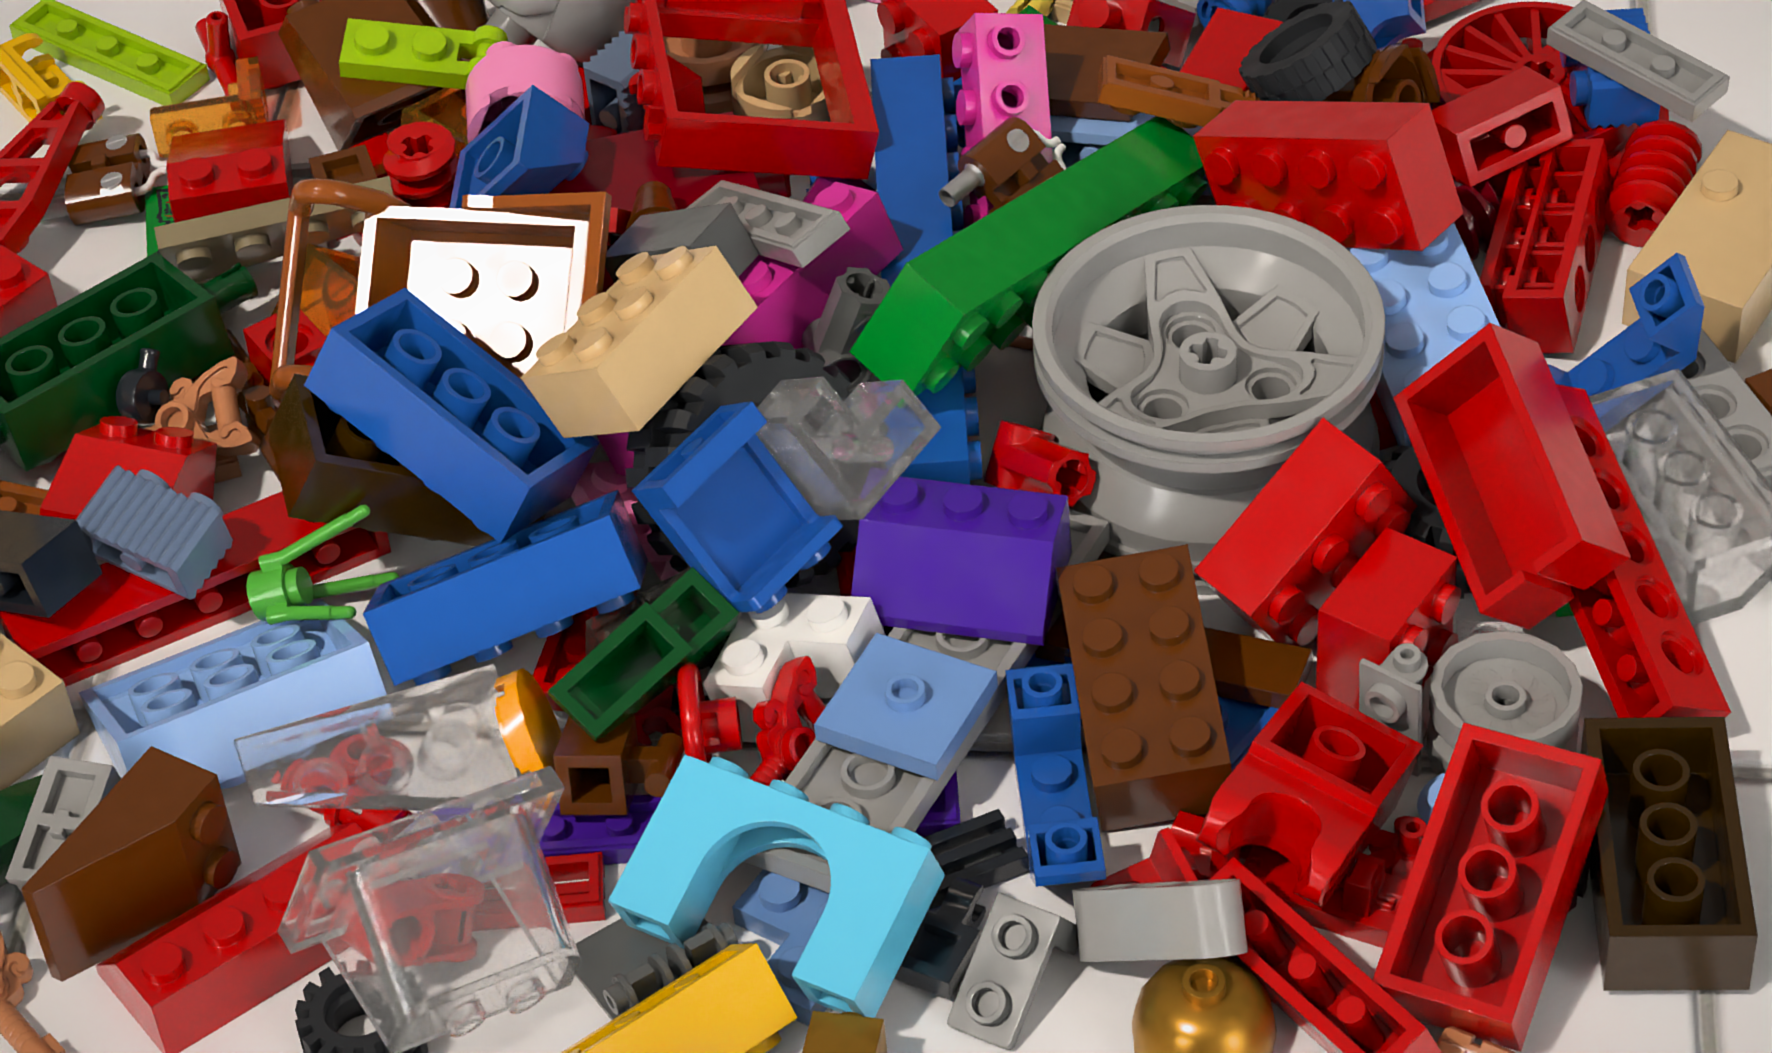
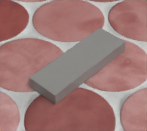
M1582 0L1548 28L1547 45L1691 122L1728 92L1730 76L1586 0Z

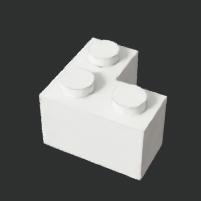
M786 593L775 606L763 613L742 612L736 627L731 632L703 685L710 700L736 696L742 741L757 742L756 736L762 729L753 721V710L757 703L771 700L772 690L777 677L786 662L798 657L809 656L817 676V685L813 690L820 698L832 699L876 633L886 634L871 597Z

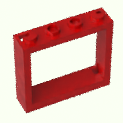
M635 0V3L630 2L629 7L625 6L624 31L625 34H633L630 50L631 68L640 70L637 81V101L639 105H646L644 138L645 141H653L657 166L868 180L879 136V128L846 0ZM663 37L812 47L831 122L678 111Z

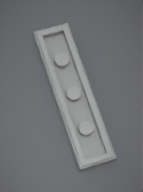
M725 180L719 181L686 208L731 202L759 255L804 268L850 230L840 211Z

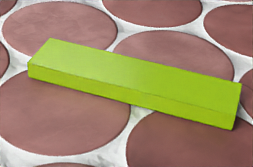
M41 0L9 25L13 39L26 33H36L41 37L43 43L32 49L43 54L49 53L59 61L172 110L210 80L206 64L55 0Z

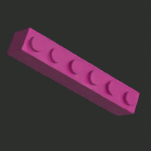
M836 181L831 186L822 190L812 204L840 211L850 230L804 268L758 255L738 277L758 308L721 346L776 341L791 343L794 349L803 348L801 343L802 334L809 324L821 318L836 277L844 275L847 267L868 268L877 276L903 251L902 245L878 192ZM629 432L597 435L616 473L626 476L625 468H633L634 452L627 451L626 449Z

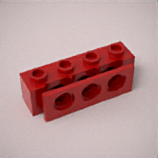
M1604 138L1570 139L1541 153L1540 166H1530L1528 159L1510 169L1483 265L1480 282L1500 327L1505 329L1507 323L1509 331L1538 342L1542 353L1545 354L1574 353L1606 227L1605 203L1610 195L1612 186Z

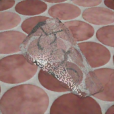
M494 664L234 740L253 805L259 807L472 812L531 794L528 789H530V785H533L534 782L530 771L521 774L520 770L515 768L504 743L495 712V706H497L496 698L504 695L503 691L498 693L494 688V683H496L498 678Z

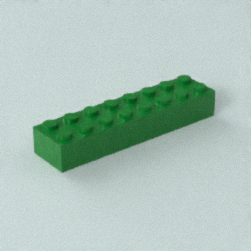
M1155 116L910 260L901 270L849 352L904 403L926 389H929L933 394L937 393L954 377L959 368L963 367L967 372L971 371L987 356L992 347L996 346L998 349L1004 350L1019 336L1026 325L1032 328L1034 306L1045 279L1056 264L1082 241L1106 227L1140 214L1194 204L1208 186V182L1203 179L1206 173L1194 138L1182 127L1173 125L1166 118Z

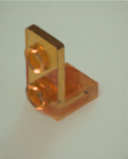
M258 56L236 60L237 83L228 84L229 96L165 105L150 109V122L160 157L168 158L173 136L269 121L268 100Z

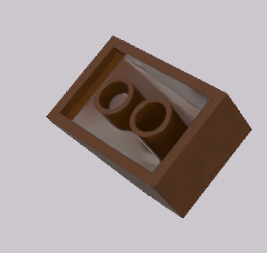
M151 746L21 888L51 977L63 982L104 961L214 896L219 889L226 887L232 881L242 862L217 774Z

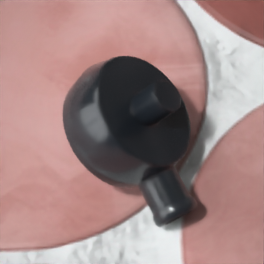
M149 348L140 349L138 368L126 372L120 379L116 390V404L122 417L137 420L140 426L154 424L158 410L170 400L168 383L164 376L157 371L160 351Z

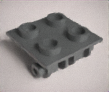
M621 918L559 953L562 960L607 1016L613 1020L729 945L738 944V940L734 931L726 922L716 927L712 923H708L704 918L696 935L684 941L685 949H683L676 943L671 944L629 927Z

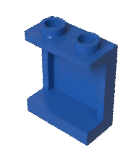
M750 401L720 406L650 472L632 492L690 567H693L738 612H755L759 614L775 606L786 595L788 589L785 584L799 570L812 567L828 554L831 549L828 541L843 525L836 515L819 516L814 512L761 442L756 433L767 423V420L755 404Z

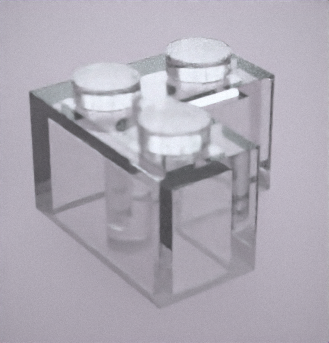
M824 377L781 380L757 407L767 420V423L756 433L758 438L814 512L819 516L836 515L839 520L864 519L941 429L938 422L903 379L859 383L845 401L841 399Z

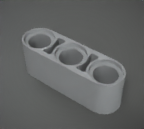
M1240 879L1130 883L1072 890L1081 962L1206 959L1248 952Z

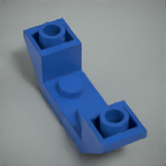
M1675 253L1629 288L1640 317L1637 321L1568 372L1548 364L1556 384L1586 390L1602 428L1696 360L1705 306L1686 257L1680 253Z
M1069 663L1005 670L1015 774L1030 878L1036 887L1105 880L1106 868L1098 819L1092 816L1083 761L1081 717L1073 665Z

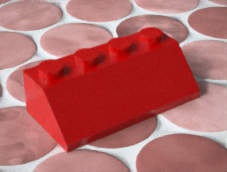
M356 822L331 826L95 965L97 973L162 1053H179L357 945L358 943L347 936L343 928L342 914L345 905L350 897L363 886L372 883L397 882L393 863Z

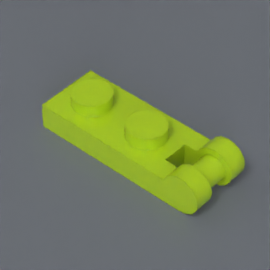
M348 18L339 59L340 77L465 90L467 78L471 70L486 56L487 49L494 43L508 41V37L502 29L491 25H484L478 27L475 31ZM460 58H466L471 60L469 62L460 61Z

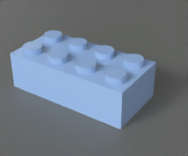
M1454 222L1423 251L1346 248L1369 272L1383 302L1385 313L1384 360L1376 392L1398 446L1411 447V441L1393 397L1487 324L1492 323L1500 326Z

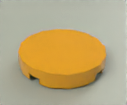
M521 668L496 679L494 688L498 693L504 691L505 695L496 698L497 706H495V712L504 743L515 768H518L521 774L529 771L532 772L538 783L530 785L528 790L539 800L547 802L558 798L553 755L562 732L542 688L531 673Z

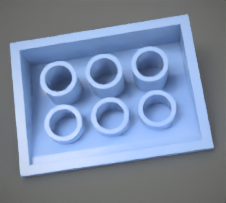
M317 598L304 606H323L328 604L321 598ZM344 619L290 620L269 625L267 621L261 620L79 692L82 703L121 778L152 746L217 774L221 789L235 787L248 781L254 776L253 770L277 760L280 763H292L298 759L302 760L315 752V745L336 736L349 738L365 734L377 726L376 720L393 714L369 642Z

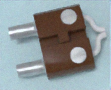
M1009 117L958 160L960 174L939 190V197L946 206L953 207L972 191L978 200L986 196L994 207L988 211L990 214L1067 169L1062 160V153L1066 150V147L1061 143L1059 137L1055 136L1052 139H1047L1039 131L1032 129L1022 119ZM1056 147L1053 152V161L1048 163L1040 152L1044 148Z
M140 133L126 136L117 134L106 140L80 144L77 146L62 180L66 179L64 196L52 199L41 221L69 215L73 224L77 226L142 213L145 210V194L152 190L159 177L167 174V161H159L158 154L153 150L147 149L145 140ZM150 161H151V165H152L154 168H156V170H154V171L149 175V173H150Z

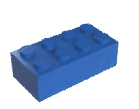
M406 288L332 327L304 384L306 388L324 401L330 410L344 417L374 441L381 451L395 458L420 478L427 488L441 495L471 519L478 529L488 533L500 544L570 498L600 443L593 436L563 438L520 378Z
M616 490L528 525L501 544L493 539L378 586L365 608L363 616L394 686L413 679L415 685L419 687L447 676L452 672L451 663L474 655L477 662H484L500 656L513 648L512 639L534 630L538 638L556 634L574 623L572 615L596 606L599 614H603L629 604L635 599L633 591L641 588L648 559L621 495Z

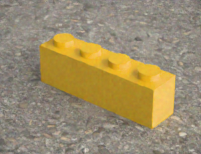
M757 943L731 944L561 1053H765L782 1040L778 1031L798 1017Z

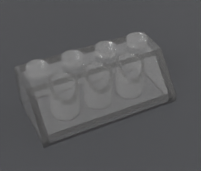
M1679 368L1589 396L1691 624L1695 625L1742 609L1772 579L1771 485Z

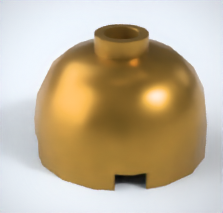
M1229 957L1173 960L1164 964L1141 988L1132 1018L1134 1053H1273L1277 1029L1269 993L1248 968Z

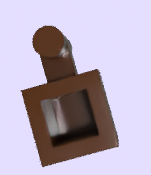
M632 715L595 742L569 716L553 755L560 814L628 815L637 786L643 783L645 790L650 795L663 797L679 766L684 751L683 739L675 733H666L660 737L657 746H639L635 715Z

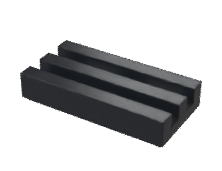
M999 809L923 837L932 845L931 851L945 874L928 910L942 905L949 887L957 877L983 885L984 889L1029 871L1028 854L1023 846L1017 847L1016 835L1011 827L1006 829L1005 818ZM1001 852V855L965 868V865Z

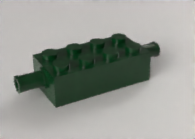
M155 252L0 337V448L28 472L37 466L45 465L55 460L61 452L68 449L76 433L100 424V419L103 417L121 416L116 404L117 386L126 372L138 368L141 348L160 351L157 371L164 376L169 389L174 381L182 377L192 379L196 376H201L219 362L233 356L234 351L221 314L248 299L258 296V289L250 272L245 266H241V263H237L226 272L199 285Z

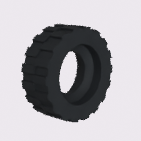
M1335 0L1330 3L1325 2L1299 13V15L1292 19H1288L1280 24L1278 28L1265 35L1258 44L1249 50V54L1243 58L1239 73L1251 93L1255 92V96L1260 101H1322L1330 94L1343 88L1347 82L1362 72L1361 70L1373 59L1372 55L1376 53L1377 47L1375 44L1377 43L1350 1Z

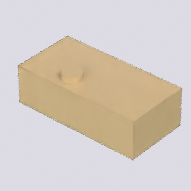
M1726 131L1628 267L1622 324L1630 326L1640 318L1629 288L1675 253H1680L1686 257L1705 306L1701 328L1727 361L1737 362L1772 310L1771 143L1734 131Z

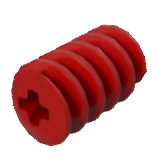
M1656 120L1642 124L1632 132L1626 143L1625 152L1621 157L1615 181L1610 189V195L1605 203L1606 223L1610 231L1620 241L1635 247H1643L1697 173V165L1702 158V143L1697 134L1685 125L1666 120Z
M413 122L391 131L386 141L389 150L384 154L383 167L387 176L390 177L396 198L410 204L412 207L449 208L456 176L455 167L458 166L459 161L455 153L456 144L451 132L441 124L433 122Z

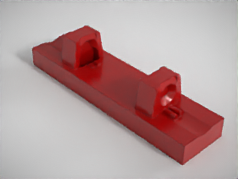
M1179 811L1170 830L1180 848L1185 847L1192 855L1199 869L1201 880H1210L1233 856L1238 861L1240 858L1246 859L1244 866L1311 926L1384 948L1408 880L1385 873V860L1359 852L1353 868L1326 905L1320 908L1293 893L1299 876L1295 866L1288 858L1268 847L1253 844L1239 846L1233 849L1227 856H1223L1196 841V837L1202 828L1204 817Z

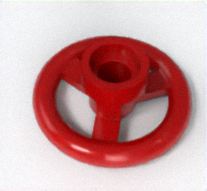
M692 662L683 663L678 669L677 685L685 754L709 763L712 754L743 750L736 696L705 701L698 667Z

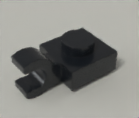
M957 877L953 881L937 913L927 911L894 979L951 1000L966 974L981 936L978 927L985 916L986 907L976 904L983 892V885L961 877Z

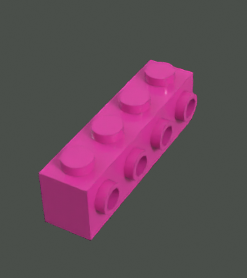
M974 13L958 30L959 32H956L952 44L953 63L956 68H961L962 89L959 90L956 100L957 121L959 125H965L966 147L962 149L961 156L1009 117L1022 119L1032 129L1039 131L1045 138L1052 139L1043 14ZM1044 148L1040 153L1050 163L1053 161L1052 148ZM972 191L969 193L970 205L966 206L964 212V229L989 214L988 211L994 207L986 196L978 200Z

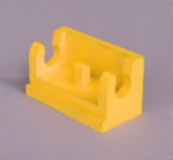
M26 33L0 45V92L28 122L35 118L50 102L55 101L68 83L80 82L85 84L83 81H71L55 64L54 58L49 53L35 56L28 62L22 58L25 51L30 48H36L43 43L41 37L36 33Z

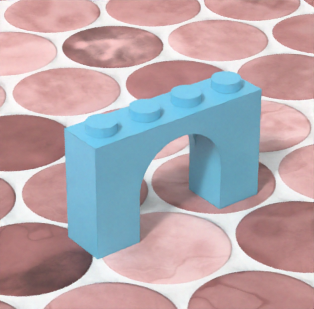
M685 754L608 902L629 927L671 944L676 943L679 947L685 949L684 941L696 935L723 881L740 863L757 853L774 848L789 847L810 851L826 860L829 864L831 875L830 894L826 907L791 976L810 1001L840 1013L855 1012L864 1017L875 1018L945 877L943 870L931 851L932 845L930 842L917 833L902 827H894L892 832L888 833L870 826V821L863 814L843 804L833 803L828 810L808 802V796L804 792L786 782L772 780L770 785L766 786L748 779L749 775L745 770L726 759L712 757L710 762L707 763Z

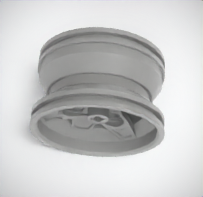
M1194 205L1161 209L1122 220L1088 237L1070 250L1045 279L1036 299L1032 320L1034 367L1039 386L1048 402L1040 430L1055 435L1054 442L1089 454V464L1097 473L1090 495L1083 496L1077 500L1073 507L1069 506V509L1109 521L1110 541L1097 560L1188 544L1197 594L1217 595L1194 572V569L1322 418H1325L1379 459L1380 440L1378 427L1369 401L1379 383L1383 368L1385 337L1383 302L1375 282L1360 261L1344 246L1323 232L1286 216L1247 207Z

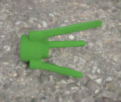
M365 504L360 505L278 552L259 556L261 570L253 571L249 574L246 586L248 600L256 617L259 620L267 621L269 625L290 620L352 619L357 613L356 609L352 606L304 605L310 604L313 599L375 589L383 583L400 577L396 572H389L313 585L311 577L304 567L295 568L292 564L288 563L370 514V508Z

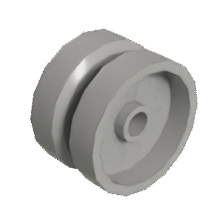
M1509 631L1475 634L1450 646L1435 663L1430 684V718L1427 728L1426 750L1434 773L1437 776L1446 773L1463 722L1576 752L1579 732L1578 722L1583 693V684L1576 665L1557 646L1530 634Z

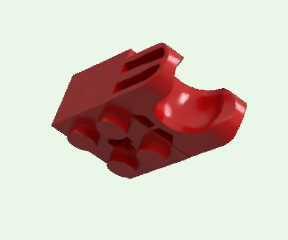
M1301 681L1255 737L1248 753L1214 795L1196 841L1223 856H1227L1233 849L1239 846L1250 844L1265 846L1279 852L1288 858L1297 870L1299 878L1293 893L1323 908L1353 868L1358 853H1363L1395 810L1424 745Z

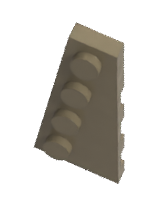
M389 176L355 183L356 185L384 191L396 197ZM290 198L154 227L158 250L162 257L196 283L217 277L237 263H241V266L249 267L281 257L284 254ZM315 204L309 219L306 248L353 233H363L365 212L335 205Z

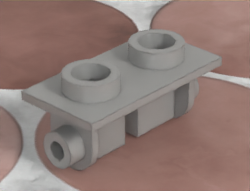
M1404 643L1397 646L1380 666L1365 658H1362L1359 662V711L1421 744L1427 734V726L1422 719L1421 686L1422 678L1428 670V660L1425 654L1417 646ZM1421 753L1411 773L1416 777L1421 773Z

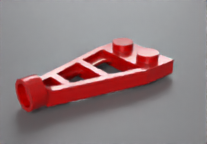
M80 82L68 83L55 101L50 102L0 151V187L5 183H28L19 200L0 201V244L16 254L27 246L29 236L43 219L84 131L90 130L105 110L102 98L91 87ZM43 145H50L44 158H31Z

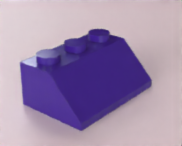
M876 474L859 520L851 596L871 597L882 626L1044 646L1060 593L1056 568L1068 566L1072 553L1068 496Z

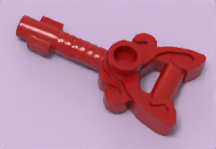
M809 656L798 657L786 662L777 677L772 690L771 700L757 703L753 710V721L762 729L757 734L756 741L763 760L750 777L753 781L769 786L772 780L786 781L816 738L814 724L826 705L813 690L817 685V676ZM798 714L802 717V719L809 726V728L802 726Z

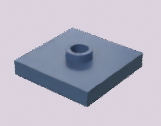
M876 633L815 722L816 740L938 781L998 688L997 671Z

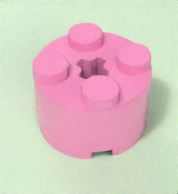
M501 41L491 45L486 51V56L473 67L466 82L468 144L532 85L585 120L583 83L578 72L576 60L569 54L558 53L542 46L516 45L509 41Z

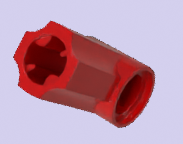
M1001 420L983 482L1005 489L1068 496L1069 506L1073 507L1077 500L1091 494L1097 473L1089 464V454L1054 442L1055 435L1025 425Z

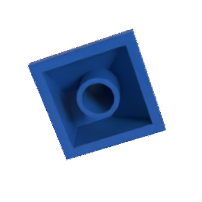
M532 85L460 151L449 208L462 209L463 195L548 194L564 179L567 181L573 180L581 172L588 159V151L585 148L589 123Z

